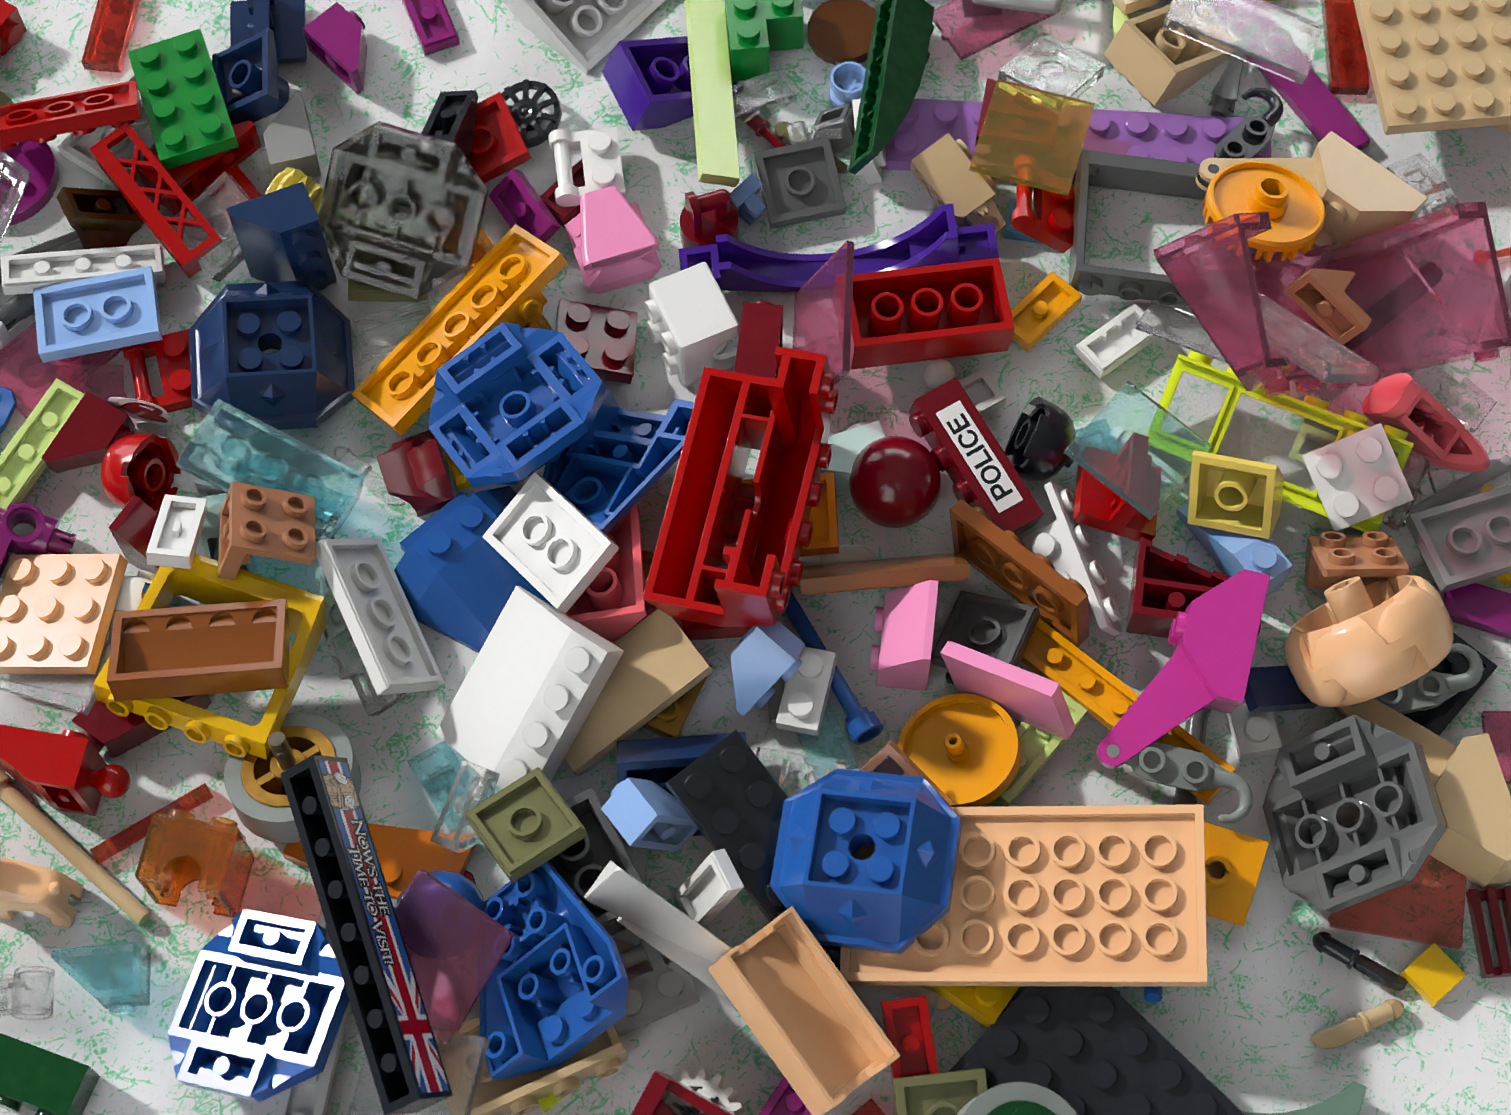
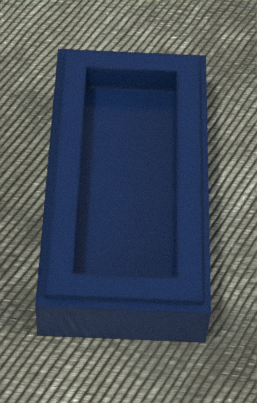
M1288 665L1250 668L1244 697L1249 713L1314 709L1318 706L1312 703L1299 689Z

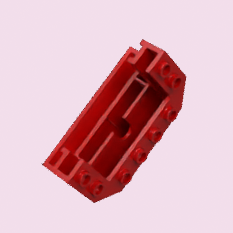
M776 346L774 354L779 371L777 379L704 367L643 592V600L673 618L719 627L767 626L776 624L781 613L785 612L792 586H799L801 582L804 563L799 558L802 546L808 547L811 542L813 522L809 521L812 507L818 508L822 498L823 483L818 481L821 469L829 468L833 447L832 444H828L831 414L834 415L836 411L839 391L834 389L835 372L830 371L827 355ZM750 450H760L753 484L743 483ZM722 558L725 559L728 569L720 568Z

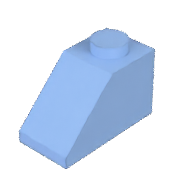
M628 777L613 788L611 797L601 808L629 846L678 852L699 829L673 795L649 780Z

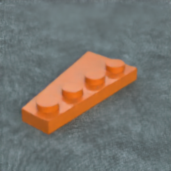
M367 823L390 897L394 899L399 897L401 891H404L418 874L432 870H446L463 875L478 844L477 837ZM301 842L287 843L282 853L284 858L308 867Z

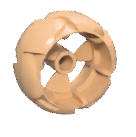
M1400 575L1364 586L1361 578L1356 576L1328 588L1324 592L1328 602L1297 621L1291 628L1289 637L1285 639L1284 644L1286 662L1303 694L1312 703L1321 707H1344L1389 693L1426 674L1449 654L1454 637L1452 620L1438 591L1426 579L1415 575Z

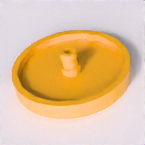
M968 693L946 695L921 707L907 721L897 743V746L953 801L951 807H983L997 799L1014 780L1020 766L1022 753L1020 737L1009 714L996 702L980 695Z

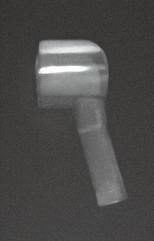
M797 121L787 126V136L791 145L824 138L837 139L842 138V128L813 130L809 132L805 121Z

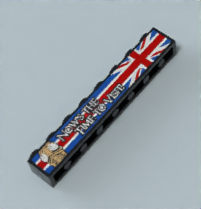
M313 755L280 773L383 1113L384 1115H398L420 1112L453 1096L348 760L341 757Z

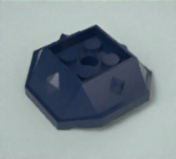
M308 280L227 284L189 328L193 407L204 414L207 413L233 432L317 428L329 419L342 405L345 406L354 399L351 395L355 390L350 320ZM268 349L278 350V352L274 354L263 353Z

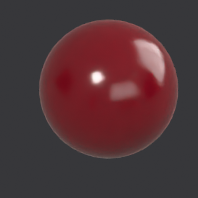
M903 436L883 437L868 444L857 455L849 476L850 494L857 509L871 522L888 528L907 527L922 520L935 506L941 490L939 466L934 456L921 443Z

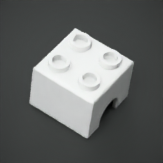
M706 262L699 263L649 284L650 300L644 302L650 321L646 322V326L654 344L662 343L666 351L662 354L663 361L671 376L677 374L681 383L687 386L701 380L704 367L727 370L735 366L737 349H734L730 339L739 335V323Z

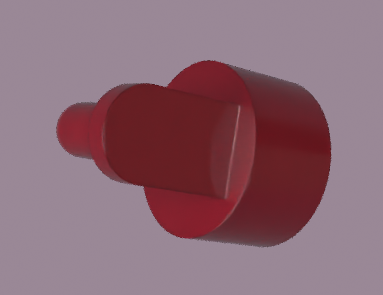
M719 189L696 196L694 191L685 193V206L680 214V236L683 248L717 244L716 235L728 234L739 240L738 208L728 190Z

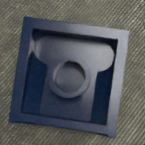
M267 27L264 31L220 53L212 54V64L232 125L247 121L255 123L278 112L289 100V84L285 79L278 76L273 30Z

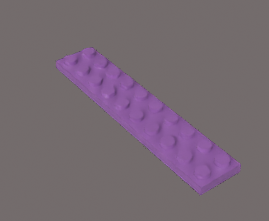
M914 98L909 112L895 135L886 145L887 165L885 169L911 171V160L947 133L955 141L961 139L972 153L973 158L970 161L978 171L984 169L990 176L1014 177V162L1019 158L1029 157L1036 161L1038 169L1060 180L1074 181L1075 168L1082 149L1201 164L1207 158H1214L1217 144L1246 118L1034 105L1037 108H1044L1059 117L1052 157L975 145L983 102ZM1271 141L1255 158H1271Z

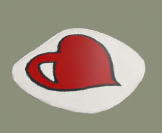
M110 397L107 400L109 404L125 412L132 419L159 425L174 424L167 411L159 405L121 397Z

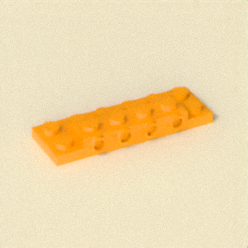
M515 224L370 373L351 395L359 404L402 436L427 409L431 410L436 391L434 387L436 370L502 322L517 324L523 328L528 322L537 321L542 315L543 306L548 302L541 293L542 289L555 278L568 262L560 252Z

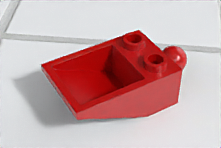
M0 724V768L53 809L96 816L101 795L106 798L115 799L123 796L128 791L131 784L129 772L118 764L107 765L87 735L73 730H63L62 734Z

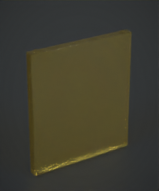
M998 79L969 171L1068 196L1095 103Z

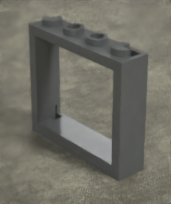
M1082 149L1074 175L1073 246L1070 248L1068 284L1078 292L1088 296L1102 294L1118 296L1128 301L1142 299L1158 301L1163 305L1169 306L1182 304L1197 306L1203 310L1224 309L1233 291L1234 250L1230 249L1232 238L1228 235L1220 243L1218 242L1219 235H1214L1213 281L1084 265L1089 185L1204 200L1207 191L1202 190L1196 184V175L1200 164Z

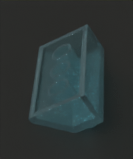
M217 399L176 462L177 467L225 492H228L232 481L313 496L315 498V539L319 541L321 539H331L341 529L361 495L365 475L220 399Z

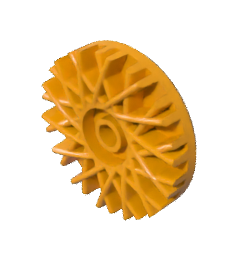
M1264 161L1239 162L1220 170L1211 179L1202 206H1205L1203 210V216L1206 217L1204 223L1205 225L1213 223L1211 233L1219 235V243L1228 235L1232 238L1231 250L1240 247L1239 254L1244 256L1248 247L1257 249L1255 259L1259 260L1263 256L1267 263L1271 261L1274 252H1280L1281 261L1283 262L1286 258L1293 261L1299 250L1303 255L1306 254L1307 250L1311 251L1315 241L1318 240L1326 218L1323 200L1310 182L1293 170Z

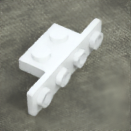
M1051 481L1045 484L1044 487L1057 520L1023 537L1024 546L1035 555L1041 554L1053 564L1055 570L1066 579L1073 578L1078 581L1087 592L1088 600L1099 628L1115 637L1122 633L1118 622L1122 618L1121 611L1115 600L1111 596L1108 597L1104 583L1107 582V576L1101 564L1093 559L1089 548L1093 546V541L1088 530L1083 524L1073 521L1075 496L1068 488L1064 489Z

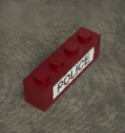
M955 377L915 399L908 412L910 414V425L918 437H924L932 449L930 453L934 456L941 472L946 471L954 483L952 489L957 500L962 499L973 508L977 506L983 509L991 518L992 523L1003 531L1010 530L1014 534L1019 535L1035 526L1044 513L958 379Z

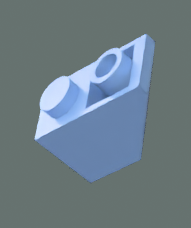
M779 621L775 625L752 626L742 636L730 655L736 709L742 716L754 705L761 709L775 693L776 690L772 687L780 677L784 681L790 679L802 664L798 656L805 643Z

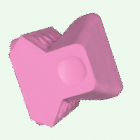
M616 186L588 192L580 197V214L564 225L587 290L601 294L652 279L662 268L656 250L660 248L657 237L645 223L639 205L629 203Z

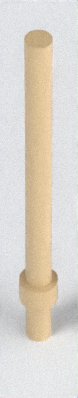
M0 768V798L138 926L145 924L152 913L12 785V778Z

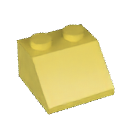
M1194 450L1191 463L1187 524L1270 539L1281 513L1284 477L1278 465Z

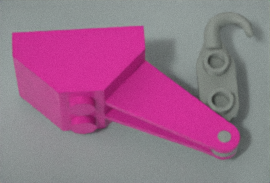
M1244 569L1194 599L1184 612H1178L1176 619L1172 621L1168 637V644L1175 645L1173 655L1107 736L1098 744L1096 758L1102 766L1112 769L1122 764H1127L1132 767L1133 772L1142 780L1191 792L1220 787L1231 789L1239 796V806L1231 814L1219 815L1218 821L1220 823L1233 824L1241 821L1249 814L1253 806V793L1250 785L1242 776L1225 770L1201 752L1156 741L1203 708L1231 714L1243 703L1270 575Z

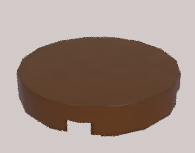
M829 0L818 6L812 12L808 22V43L815 55L826 63L834 65L835 62H855L859 64L867 61L875 9L861 0Z

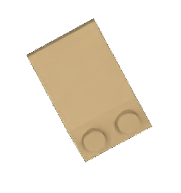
M1181 0L1124 21L1103 55L1113 64L1114 69L1119 74L1125 76L1139 90L1140 95L1144 99L1150 101L1155 106L1177 97L1233 55L1238 44L1193 0Z

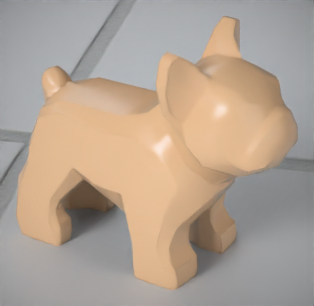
M0 858V919L13 920L16 911H34L50 918L49 922L54 926L71 928L76 918V910L73 906L69 905L68 897L70 896L75 901H81L84 885L55 870L13 859Z

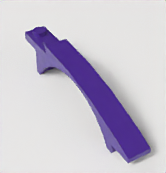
M953 203L941 205L923 222L896 237L854 250L825 254L783 253L751 246L728 234L716 235L717 244L678 249L680 271L706 262L721 290L758 292L839 291L840 278L844 275L999 258L994 223L957 228Z

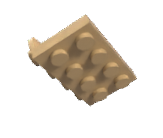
M480 1016L434 1036L453 1096L447 1098L453 1115H508L510 1113H513V1115H524L539 1106V1099L553 1093L556 1098L569 1095L581 1087L579 1082L594 1075L598 1079L608 1077L618 1072L622 1068L621 1063L628 1060L626 1049L623 1043H621L614 1025H612L560 1066L495 1080L490 1076L480 1042Z

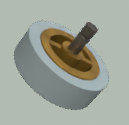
M287 713L280 731L273 732L268 737L271 751L267 760L248 753L243 758L234 757L229 754L225 765V788L240 821L256 836L272 842H301L280 773L313 755L347 758L358 795L361 788L360 766L347 735L330 719L312 713Z

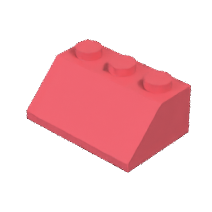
M638 504L633 505L605 534L619 549L565 614L611 643L616 642L647 615L646 601L642 599L645 584Z

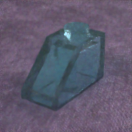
M142 942L51 949V958L105 1009H109V1012L127 1014L135 1012L136 1006L150 1005L151 953Z

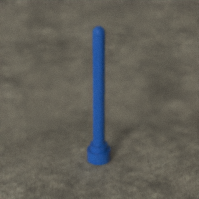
M791 591L785 613L801 640L805 643L806 647L827 650ZM836 665L830 688L847 715L845 719L847 723L846 731L855 745L867 743L877 737L884 727L875 712H869L867 707H861Z

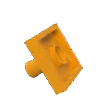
M1204 822L1206 915L1244 927L1269 842Z

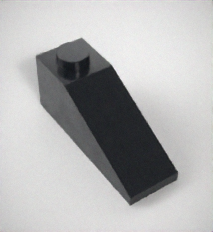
M476 90L440 92L409 157V162L422 198H449L459 195L469 172L478 103Z

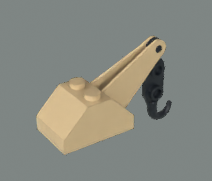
M1257 87L1242 94L1244 100L1252 97L1262 98L1269 104V110L1264 114L1244 119L1217 144L1214 158H1207L1201 162L1196 175V184L1202 190L1207 191L1209 183L1216 173L1229 165L1239 162L1264 161L1284 166L1310 182L1323 200L1326 218L1318 240L1315 241L1319 248L1326 250L1337 259H1391L1404 246L1428 197L1332 131L1317 144L1312 157L1255 158L1269 145L1275 125L1283 115V103L1277 94L1266 88Z

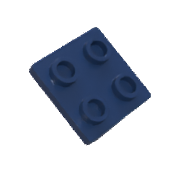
M243 0L230 3V47L264 31L268 27L274 33L278 64L305 62L307 60V42L303 27L306 26L305 0Z

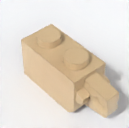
M947 133L911 160V172L937 206L940 207L944 204L953 203L956 225L963 226L968 223L970 226L994 223L996 235L1005 229L1006 223L994 203L996 194L993 190L996 188V185L984 169L978 171L970 161L973 158L972 153L961 139L955 141Z

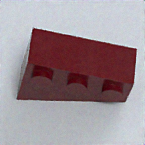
M1140 537L1134 556L1126 632L1168 638L1172 621L1176 619L1179 611L1184 612L1194 599L1230 577L1216 570L1211 573L1189 563V558L1178 553L1174 556L1152 546V541ZM1260 621V626H1259L1258 635H1259V633H1260L1261 621Z

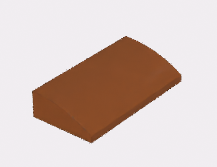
M286 599L121 611L114 614L107 684L115 702L288 688L289 617Z

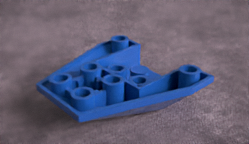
M549 861L516 882L511 883L509 881L484 902L483 915L485 921L479 934L480 1042L492 1079L500 1080L560 1066L625 1016L628 977L616 942Z

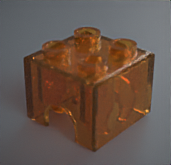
M170 809L168 815L154 813L152 815L135 872V878L156 904L177 907L180 895L187 885L199 881L197 891L206 893L207 899L213 900L211 906H215L213 914L234 918L240 913L255 855L235 821L224 817H212L211 822L195 820V815L190 812Z

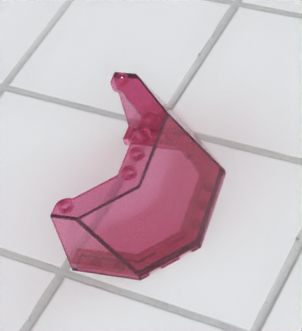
M1486 202L1455 203L1385 232L1352 239L1353 245L1330 249V245L1312 248L1311 251L1307 250L1305 255L1298 251L1293 261L1286 258L1282 262L1280 252H1274L1269 263L1264 260L1263 256L1256 260V254H1250L1247 239L1272 229L1269 212L1235 213L1153 250L1155 259L1246 391L1264 390L1265 396H1274L1289 392L1290 387H1295L1296 393L1321 389V384H1326L1327 390H1336L1351 386V381H1356L1357 387H1367L1375 385L1382 379L1381 377L1395 373H1404L1474 358L1475 363L1500 358V350L1511 347V320ZM1310 269L1352 271L1356 273L1344 292L1373 320L1365 331L1342 346L1284 292L1289 284Z

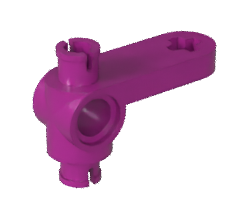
M10 503L7 509L0 508V578L12 553L17 555H44L49 552L53 554H70L71 551L69 549H72L74 546L76 534L58 529L59 520L43 515L41 510L32 504ZM21 523L30 524L35 528L33 533L26 536L18 535L12 529Z

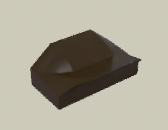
M62 187L56 197L69 224L77 232L84 249L126 246L130 237L144 223L118 190Z

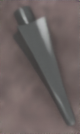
M1248 27L1243 30L1228 65L1211 92L1212 98L1208 104L1213 106L1211 116L1226 117L1227 111L1234 113L1244 57L1252 34L1251 29Z

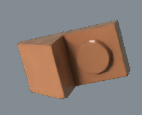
M1310 269L1289 284L1284 292L1342 346L1365 331L1373 320L1344 292L1356 273L1352 271Z

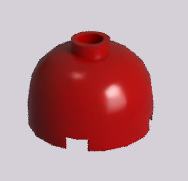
M149 433L130 434L113 443L106 452L101 466V482L105 494L117 507L123 509L133 495H135L159 514L164 495L177 494L178 487L171 488L174 481V474H181V463L177 449L171 440L166 437H159Z

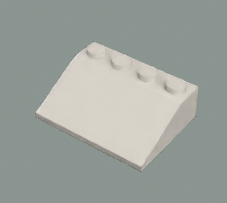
M666 0L502 1L527 29L586 74L615 48L619 41L628 36Z
M516 586L435 733L485 777L503 789L537 767L543 771L551 782L624 650L522 587Z

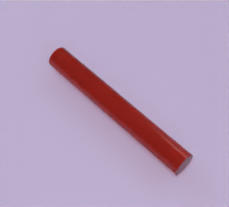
M206 783L91 848L90 851L96 862L100 864L214 797Z

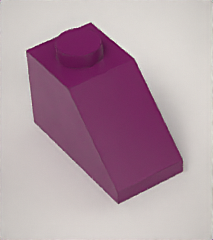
M336 2L303 27L309 51L358 95L364 89L367 43L363 31L365 24L356 12L352 10L348 12Z

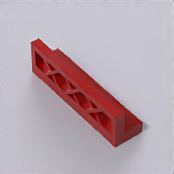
M128 122L124 123L90 147L89 150L98 166L158 241L162 243V246L186 276L191 278L202 270L197 260L223 241ZM126 137H129L135 145L133 160L116 158L109 149ZM141 154L147 161H140ZM124 167H131V173L129 174ZM138 168L155 170L158 173L156 189L138 186L136 183ZM164 182L170 190H163ZM147 196L155 197L154 204L150 201V199ZM162 197L178 199L182 203L180 218L162 216L159 212ZM187 212H189L194 219H186ZM170 225L178 226L177 233ZM185 227L202 228L209 238L190 250L183 242Z

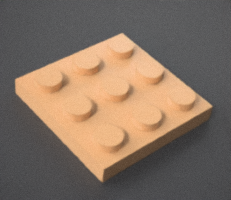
M121 554L12 555L0 592V674H96L128 561Z

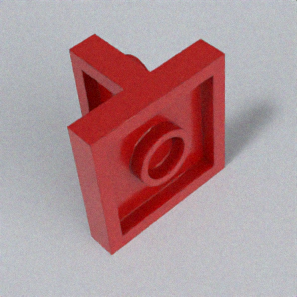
M1132 434L1115 457L1086 447L1083 449L1078 457L1073 511L1074 522L1138 542L1140 537L1150 541L1156 537L1160 471L1149 468L1150 457L1146 456V438Z

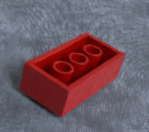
M999 258L844 275L840 278L837 301L851 370L1003 352L1009 349L1014 332V323Z

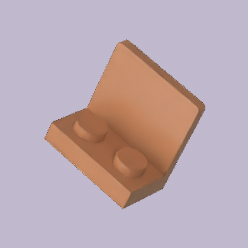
M232 481L219 512L218 578L235 580L241 564L247 565L251 555L312 565L316 558L315 498L309 495Z
M1327 531L1323 532L1321 536H1308L1304 576L1307 588H1330L1341 581L1356 576L1361 578L1365 586L1382 579L1409 575V566L1393 537L1386 533L1367 531L1363 535H1345L1340 532Z

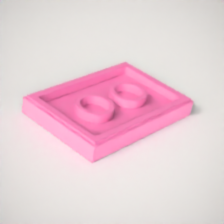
M947 641L940 654L958 693L976 694L986 697L999 704L1010 717L1064 739H1070L1076 727L1059 683L963 645Z

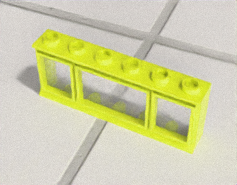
M1190 350L1188 357L1178 354L1176 363L1145 436L1147 448L1187 464L1192 463V454L1196 450L1278 465L1284 477L1282 500L1328 518L1302 455L1369 428L1370 426L1366 425L1369 418L1346 409L1343 416L1327 410L1330 403L1307 394L1304 401L1288 395L1289 387L1271 380H1267L1265 386L1249 380L1251 377L1250 372L1235 366L1228 365L1227 370L1223 371L1211 366L1213 359L1201 353ZM1384 424V431L1403 471L1414 443L1406 440L1407 432ZM1385 512L1350 527L1363 532L1378 531Z

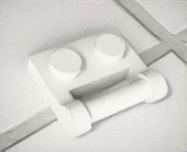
M617 127L576 132L557 129L549 134V146L555 155L558 187L555 189V198L559 206H579L580 197L583 194L609 186H616L626 198ZM581 150L585 178L584 187H576L573 184L570 151Z

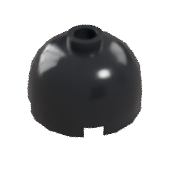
M1037 397L1029 403L1035 406L1031 414L1027 415L1022 412L1005 448V454L1007 456L1012 455L1010 462L1019 476L1030 481H1043L1057 475L1063 466L1069 468L1073 464L1078 453V446L1074 444L1076 431L1072 419L1054 403Z

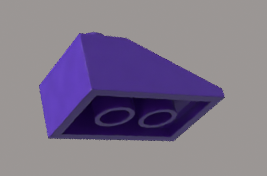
M687 36L618 42L602 69V73L632 131L665 128L694 116ZM738 81L732 82L733 100L741 98L744 93Z

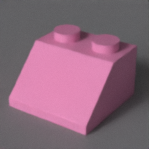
M928 580L886 592L885 607L876 606L874 631L882 632L880 646L872 645L869 670L878 671L876 686L927 691L939 581Z

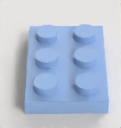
M151 266L33 289L38 353L43 363L163 340L156 278Z

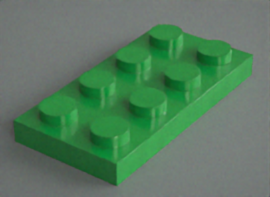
M201 29L127 51L161 164L166 170L239 147Z

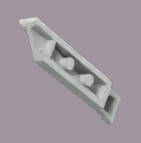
M610 860L584 898L619 916L617 921L722 997L728 999L708 968L733 948Z

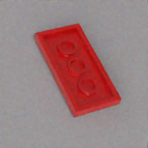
M136 80L0 106V151L12 149L18 145V142L33 140L35 143H45L56 139L59 134L72 132L73 135H86L94 132L96 127L111 124L112 127L119 128L126 122L132 125L136 119H141L140 93Z

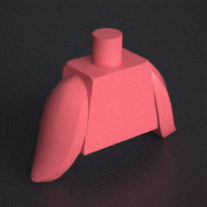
M1395 373L1379 380L1364 398L1362 404L1363 414L1375 425L1381 423L1383 427L1385 424L1407 432L1406 440L1414 443L1412 450L1430 464L1445 469L1465 472H1481L1489 468V456L1482 444L1469 431L1464 429L1465 426L1423 386L1418 385L1409 374Z

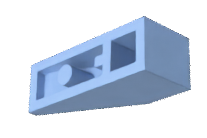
M1189 502L1176 510V514L1226 576L1232 577L1244 569L1268 574L1270 579L1266 596L1284 586L1293 565L1271 538L1264 539L1187 524Z

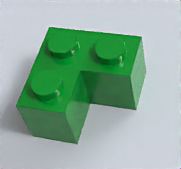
M725 0L732 82L770 79L769 51L804 48V16L801 0Z

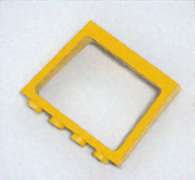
M196 553L190 569L160 566L136 610L167 608L176 596H185L208 605L286 599L288 603L289 632L296 635L289 653L288 688L274 689L262 720L257 725L252 726L171 697L115 702L107 684L108 658L93 683L96 700L106 703L107 708L118 716L125 717L130 712L141 715L155 729L166 730L168 726L183 730L185 736L195 743L204 744L208 739L220 743L225 751L234 757L243 758L248 753L267 760L271 751L268 737L271 733L280 731L327 625L325 597L243 569H239L235 580L218 578V561Z

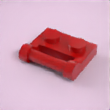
M1029 157L1019 158L1014 162L1013 175L1017 179L1016 209L1012 212L1011 225L1015 230L1064 254L1073 246L1074 187L1038 169L1034 159ZM1032 188H1033V210H1032Z
M189 329L162 335L163 340L122 347L124 358L129 360L137 400L159 405L167 413L193 407ZM153 356L157 358L164 395L157 397L152 396L145 358Z

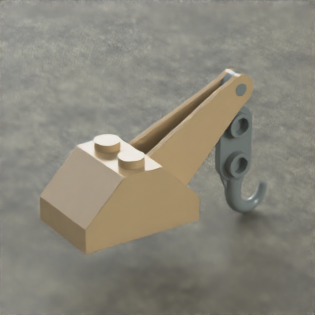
M1453 643L1450 652H1458L1464 655L1469 662V669L1466 673L1451 675L1430 670L1416 680L1389 693L1354 705L1333 707V711L1340 720L1356 715L1422 745L1447 826L1428 857L1479 887L1486 889L1488 887L1506 885L1511 882V796L1489 733L1464 737L1459 745L1456 746L1402 715L1436 708L1458 692L1470 689L1479 682L1483 673L1482 659L1470 646Z

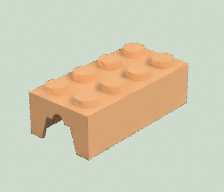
M793 906L748 940L727 952L708 968L711 975L812 1115H823L846 1099L847 1095L900 1057L898 1051Z

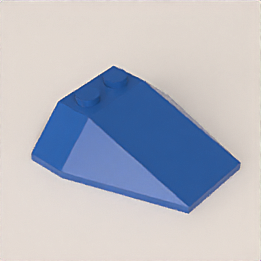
M606 387L607 393L594 419L590 433L563 451L557 462L545 464L543 477L606 534L680 458L694 402L675 399L667 414L660 415L620 408L609 388Z
M510 486L473 493L412 542L394 570L418 622L478 653L482 649L516 586L522 587L553 606L482 537L517 495Z

